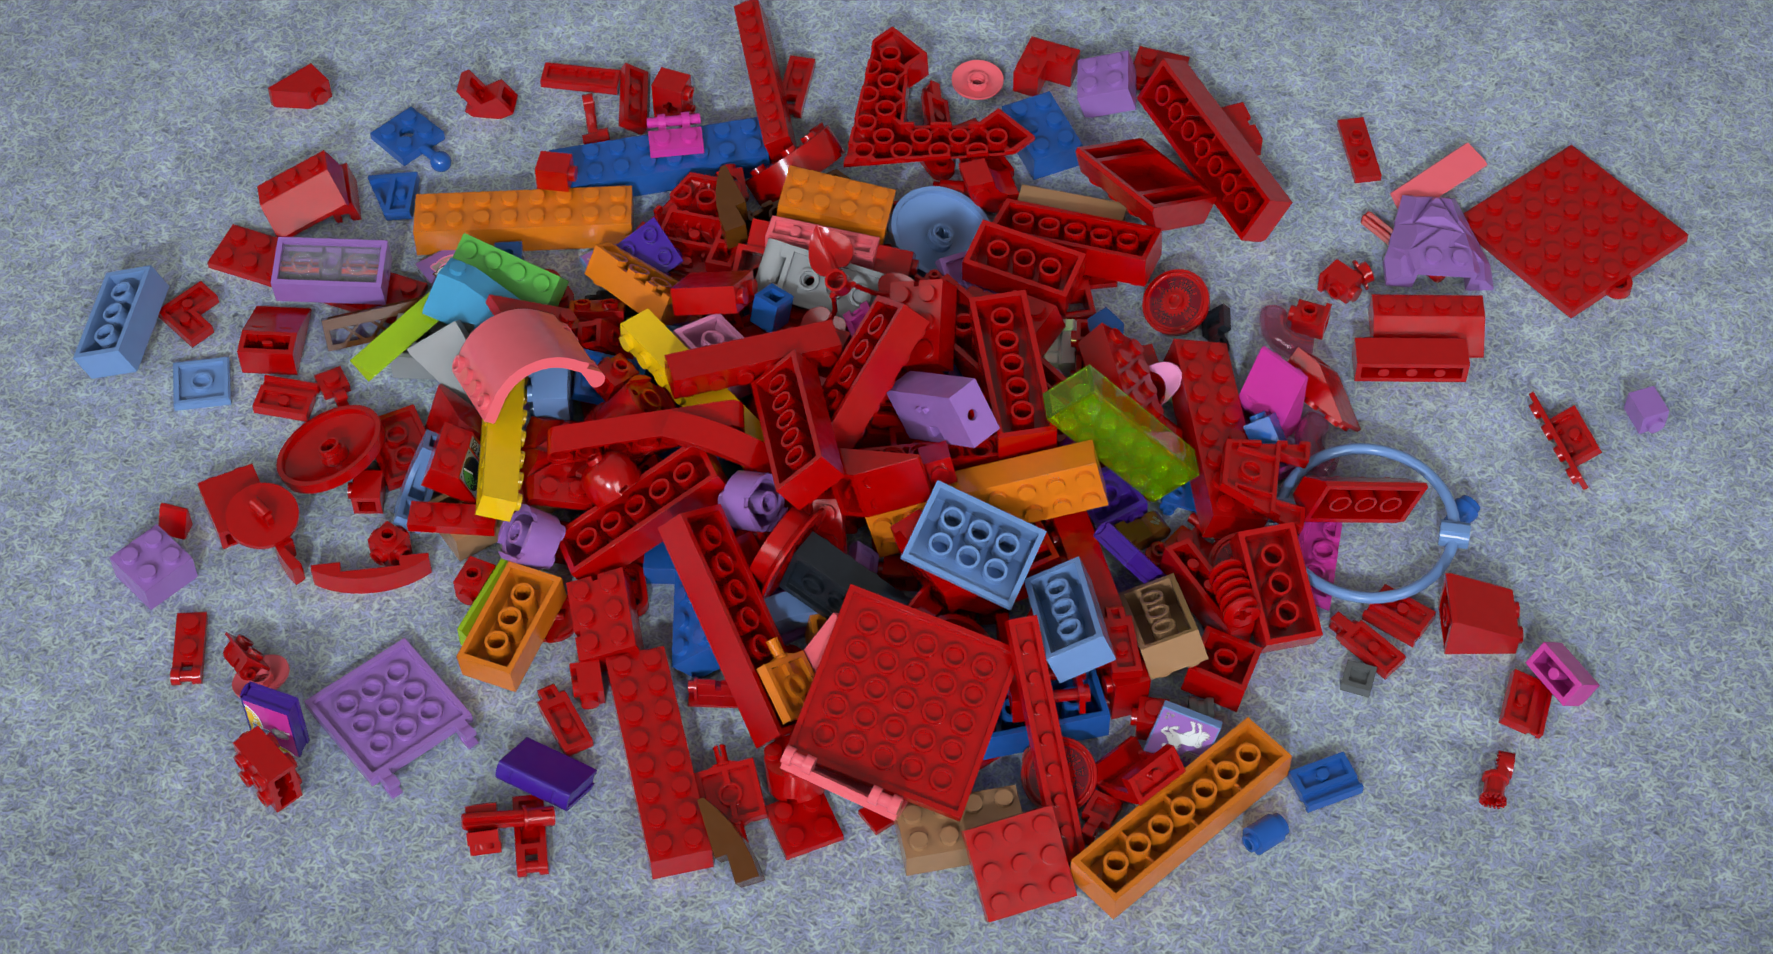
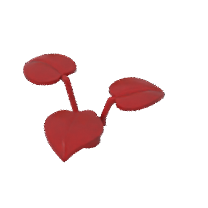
M816 225L809 243V263L815 273L825 277V285L831 291L829 297L832 302V312L823 306L814 307L806 312L801 321V326L832 319L835 328L847 331L845 320L836 316L838 312L837 296H845L852 288H855L873 296L879 295L890 299L891 282L914 280L902 273L892 272L880 277L878 281L879 291L857 284L839 269L848 266L853 258L854 249L851 241L840 232Z

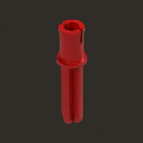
M522 805L519 810L463 813L461 815V827L463 830L522 827L523 830H527L528 827L555 826L554 806L527 808L526 805Z

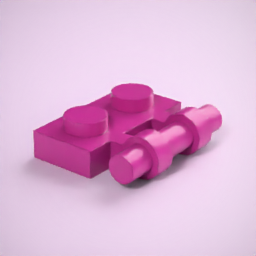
M689 111L681 112V115L665 116V114H657V117L647 118L648 129L658 128L656 131H648L651 158L704 153L701 126H690L701 124L700 113L689 114ZM682 126V128L667 129L666 127Z

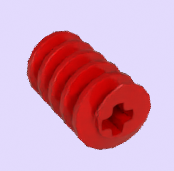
M1228 559L1212 568L1209 572L1208 580L1212 586L1213 593L1216 595L1215 598L1225 623L1229 626L1242 627L1255 621L1260 616L1261 611L1257 608L1258 602L1254 598L1253 589L1250 588L1249 579L1246 578L1247 574L1242 569L1243 564L1241 560Z

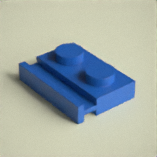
M1344 751L1288 772L1287 777L1300 801L1304 803L1307 813L1363 793L1364 788L1363 784H1360L1357 774Z

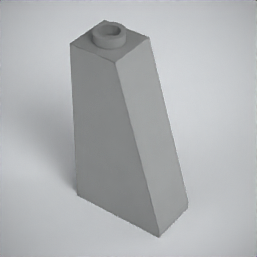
M461 320L452 322L407 349L409 354L437 381L474 406L452 372L453 360L456 355H459L464 342L469 337Z

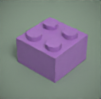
M1128 50L1078 60L1077 99L1084 117L1094 118L1136 110V69Z
M157 524L109 557L116 577L150 610L198 577L193 558Z

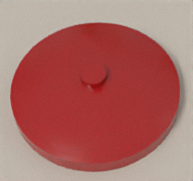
M346 405L325 411L308 420L287 439L277 458V472L284 484L292 491L298 493L314 494L341 486L364 471L377 457L385 441L386 432L384 424L374 410L362 405Z

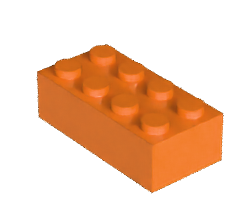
M790 165L778 203L776 216L879 237V245H883L896 190Z
M508 561L456 656L462 675L516 692L567 598L562 578Z

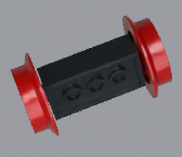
M793 506L773 529L750 566L754 578L763 584L761 594L764 600L772 595L778 587H781L827 620L833 613L840 612L850 584L935 617L941 616L944 611V607L930 598V582H927L916 596L911 599L900 589L893 587L880 578L878 574L858 563L852 556L845 554L832 545L826 538L816 534L826 514L824 509H820L810 515L803 509L799 511Z

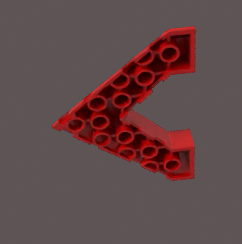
M892 26L872 41L871 55L867 62L865 80L861 88L854 117V126L851 130L848 152L843 166L845 168L959 158H999L1018 153L1035 140V136L999 108L980 122H968V126H952V122H930V125H914V122H907L909 88L929 75L927 52Z

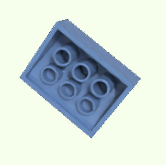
M937 480L900 559L1011 610L1047 531Z

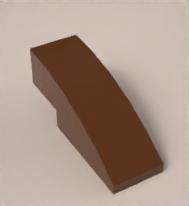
M724 165L720 167L717 178L716 205L723 238L728 249L738 246V243L744 244L748 242L746 223L744 221L749 218L746 201L727 166Z
M697 799L714 857L721 863L729 861L735 884L742 888L764 881L765 878L759 862L738 828L724 813L706 799Z

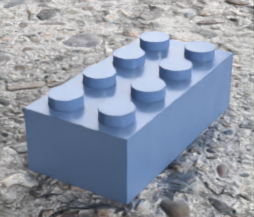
M151 265L106 273L73 357L91 379L138 371L169 285Z
M1079 556L1024 580L1033 614L1038 617L1046 659L1059 683L1116 660L1092 580Z

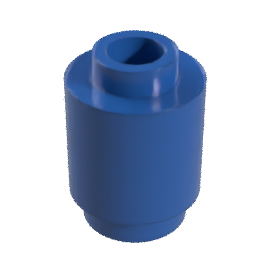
M1267 814L1243 829V845L1249 852L1262 855L1285 840L1286 835L1289 834V826L1280 814Z

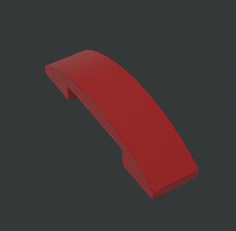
M671 410L661 434V439L687 449L689 445L742 465L745 471L772 474L766 446L763 441L719 422Z
M429 553L399 556L400 565L342 571L341 563L335 562L311 565V573L314 584L318 587L341 593L367 594L389 591L414 583L432 573Z

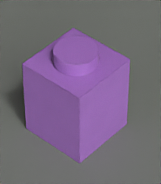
M1654 386L1628 393L1624 410L1639 434L1648 431L1656 433L1665 427L1669 409Z

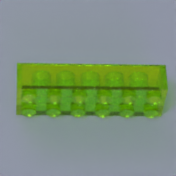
M1090 364L1043 393L1047 420L1076 443L1093 439L1098 460L1154 503L1199 476L1194 449Z

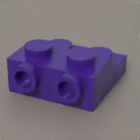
M1119 460L1101 468L1109 505L1087 510L1094 531L1106 521L1113 526L1123 520L1127 524L1135 519H1140L1148 513V502Z

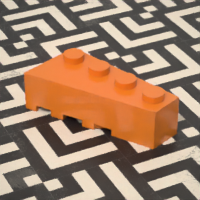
M610 242L595 245L584 273L593 280L594 284L609 291L637 313L649 309L665 326L686 322L688 315L674 316L670 288L679 281Z

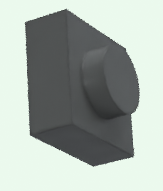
M1348 660L1340 690L1369 698L1377 667Z

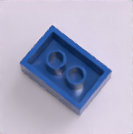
M1050 91L1002 106L1001 110L1035 136V140L1017 153L1033 180L1079 166L1075 151L1077 147H1082L1083 144Z

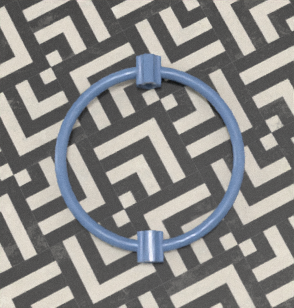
M1351 443L1317 452L1310 456L1309 463L1305 469L1301 467L1293 469L1283 482L1276 497L1277 500L1295 504V500L1290 499L1289 495L1297 482L1307 472L1323 462L1341 456L1358 454L1386 457L1405 464L1422 475L1437 491L1446 509L1448 520L1441 519L1438 535V545L1445 546V549L1438 562L1427 574L1409 585L1394 590L1363 592L1332 584L1316 575L1305 565L1310 585L1330 596L1366 604H1380L1406 599L1425 590L1436 582L1451 564L1457 548L1468 549L1471 523L1460 522L1459 512L1452 493L1439 475L1421 460L1408 453L1384 445ZM1268 518L1267 522H1272L1273 525H1278V523Z

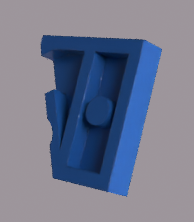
M418 172L368 175L369 183L387 221L413 218L415 199L420 183Z

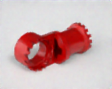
M1498 750L1497 763H1495L1498 766H1496V769L1483 772L1482 781L1484 782L1483 793L1479 796V803L1484 805V807L1489 805V808H1491L1492 805L1494 809L1496 806L1497 809H1500V807L1505 808L1507 805L1505 788L1512 778L1516 753Z

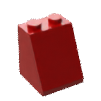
M1453 573L1445 574L1438 603L1444 654H1516L1518 644L1523 643L1524 633L1523 627L1518 626L1517 619L1520 616V605L1518 601H1514L1513 589Z

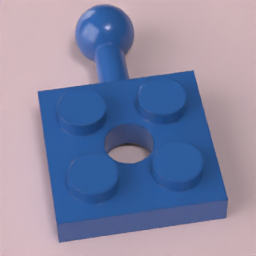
M411 106L370 133L371 139L403 166H406L422 154L430 160L431 167L437 172H445L451 166L449 154L444 151L436 152L432 149L445 140L444 131ZM408 133L414 134V135L411 136V137L403 136L404 134H408Z

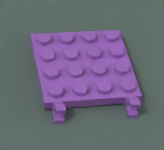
M405 638L304 701L308 711L373 787L381 782L385 791L392 799L403 793L399 787L401 784L400 780L393 773L454 733L458 734L460 740L468 749L479 743L474 737L477 735L476 731L469 725L473 722L472 714Z

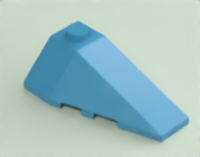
M451 257L439 271L422 314L446 324L461 320L463 323L474 324V329H476L481 323L494 316L485 303L489 294L520 299L476 267Z

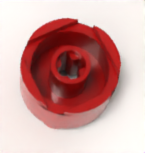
M791 732L790 735L781 737L764 748L767 785L769 792L777 800L787 802V799H797V803H803L818 795L820 796L825 789L780 768L782 764L780 761L791 738Z

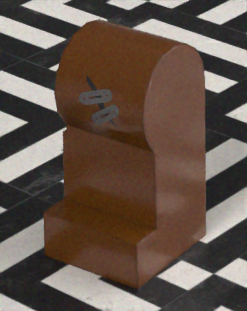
M1150 511L1140 519H1135L1127 524L1123 520L1114 525L1140 551L1150 547L1153 542L1166 539L1171 532L1170 527L1157 511Z

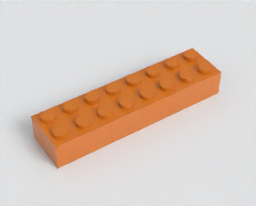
M632 186L570 188L569 192L533 189L416 194L413 235L417 255H434L442 250H456L464 233L492 246L498 242L522 241L523 251L595 248L596 244L609 242L618 244L634 232Z
M1093 439L955 471L958 482L948 484L1028 523L1109 505L1105 480ZM927 502L872 517H865L879 557L899 553L890 527L919 508L923 512Z
M1247 717L1185 767L1186 772L1144 804L1138 805L1071 860L1070 869L1073 882L1114 920L1287 777L1292 755Z

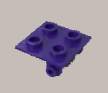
M655 217L616 245L665 274L684 261L682 253L678 248L674 247Z

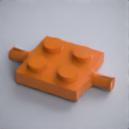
M775 637L766 642L774 659L757 668V671L782 723L786 724L793 720H798L815 674L803 650L794 654L785 653L778 637Z

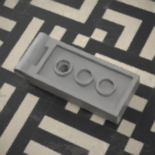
M768 238L755 278L758 283V292L773 283L794 296L793 306L806 310L823 306L832 312V302L829 297L831 291L825 285V277L818 275L811 268L809 250ZM851 263L844 268H839L852 281L875 291H879L878 281L881 276L885 275ZM814 277V283L808 286L806 284L807 279ZM852 288L847 295L837 296L838 312L836 316L843 318L842 314L849 310L851 312L860 308L859 304L866 300L871 306L877 296Z

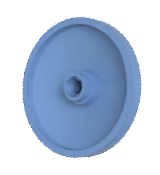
M926 186L910 191L899 200L890 216L888 234L893 248L913 251L916 254V259L919 260L917 275L924 278L930 270H938L935 264L938 259L968 251L982 220L989 221L984 211L966 195L945 187Z

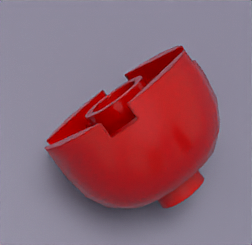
M598 451L586 460L588 465L583 470L581 484L594 506L602 507L622 496L620 490L625 485L631 488L639 479L641 471L626 454L619 451H608L601 454Z

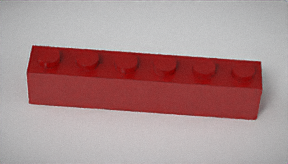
M831 319L666 354L665 375L674 399L691 397L701 393L750 384L794 349L816 368L833 366L841 356L842 344Z

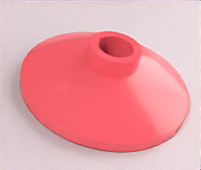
M984 60L964 62L952 74L954 90L959 95L972 100H984L995 96L1002 89L1004 82L1001 70L993 63Z
M264 655L263 660L270 667V670L268 671L261 667L256 677L248 681L241 679L236 673L232 681L234 693L240 698L241 690L248 682H254L277 690L289 675L290 667L287 660L280 655Z

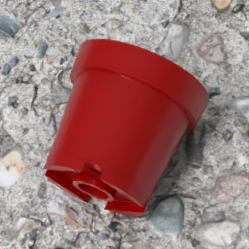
M635 375L607 402H602L586 415L584 422L676 408V403L671 393L665 387L656 386L650 382L651 377Z

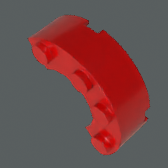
M823 122L817 124L809 130L808 134L800 138L802 144L798 147H795L794 144L780 153L782 158L767 167L761 164L750 172L752 177L745 182L760 206L769 200L775 202L780 199L790 165L822 172L842 156L841 153L844 154L846 152L829 125L824 126Z

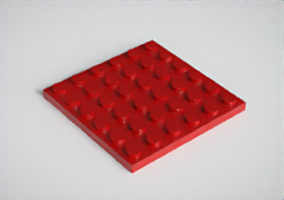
M1572 144L1463 213L1478 243L1571 319L1608 295L1611 288L1620 287L1628 277H1635L1686 243L1689 235Z
M850 584L788 745L797 748V752L806 757L808 754L816 757L815 766L871 788L877 785L883 788L884 793L892 796L896 794L903 797V800L960 822L1015 674L1010 646Z

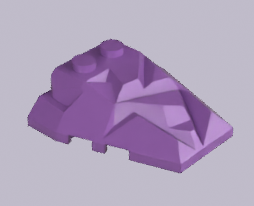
M1402 195L1394 222V229L1389 239L1388 250L1383 260L1385 286L1412 287L1417 275L1464 277L1465 290L1468 291L1493 290L1491 266L1456 199Z

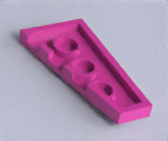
M1305 522L1304 528L1298 537L1304 563L1316 575L1334 584L1343 522ZM1311 586L1315 605L1329 611L1332 596Z

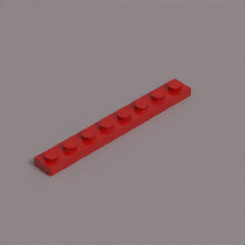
M1037 615L1007 620L1004 622L1042 807L1046 805L1053 806L1068 863H1070L1074 857L1085 849L1038 617Z

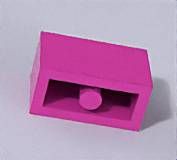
M1543 642L1525 662L1563 706L1582 705L1600 686L1561 642Z

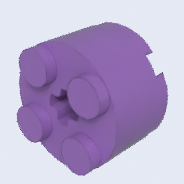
M738 470L728 480L724 491L718 496V504H721L730 525L734 529L771 532L788 510V508L784 507L785 498L776 492L773 476L770 473Z
M521 504L520 510L513 513L510 522L503 521L500 527L498 543L502 544V552L499 551V555L504 560L536 570L550 569L555 562V553L560 541L565 536L566 528L560 524L556 516L529 505Z

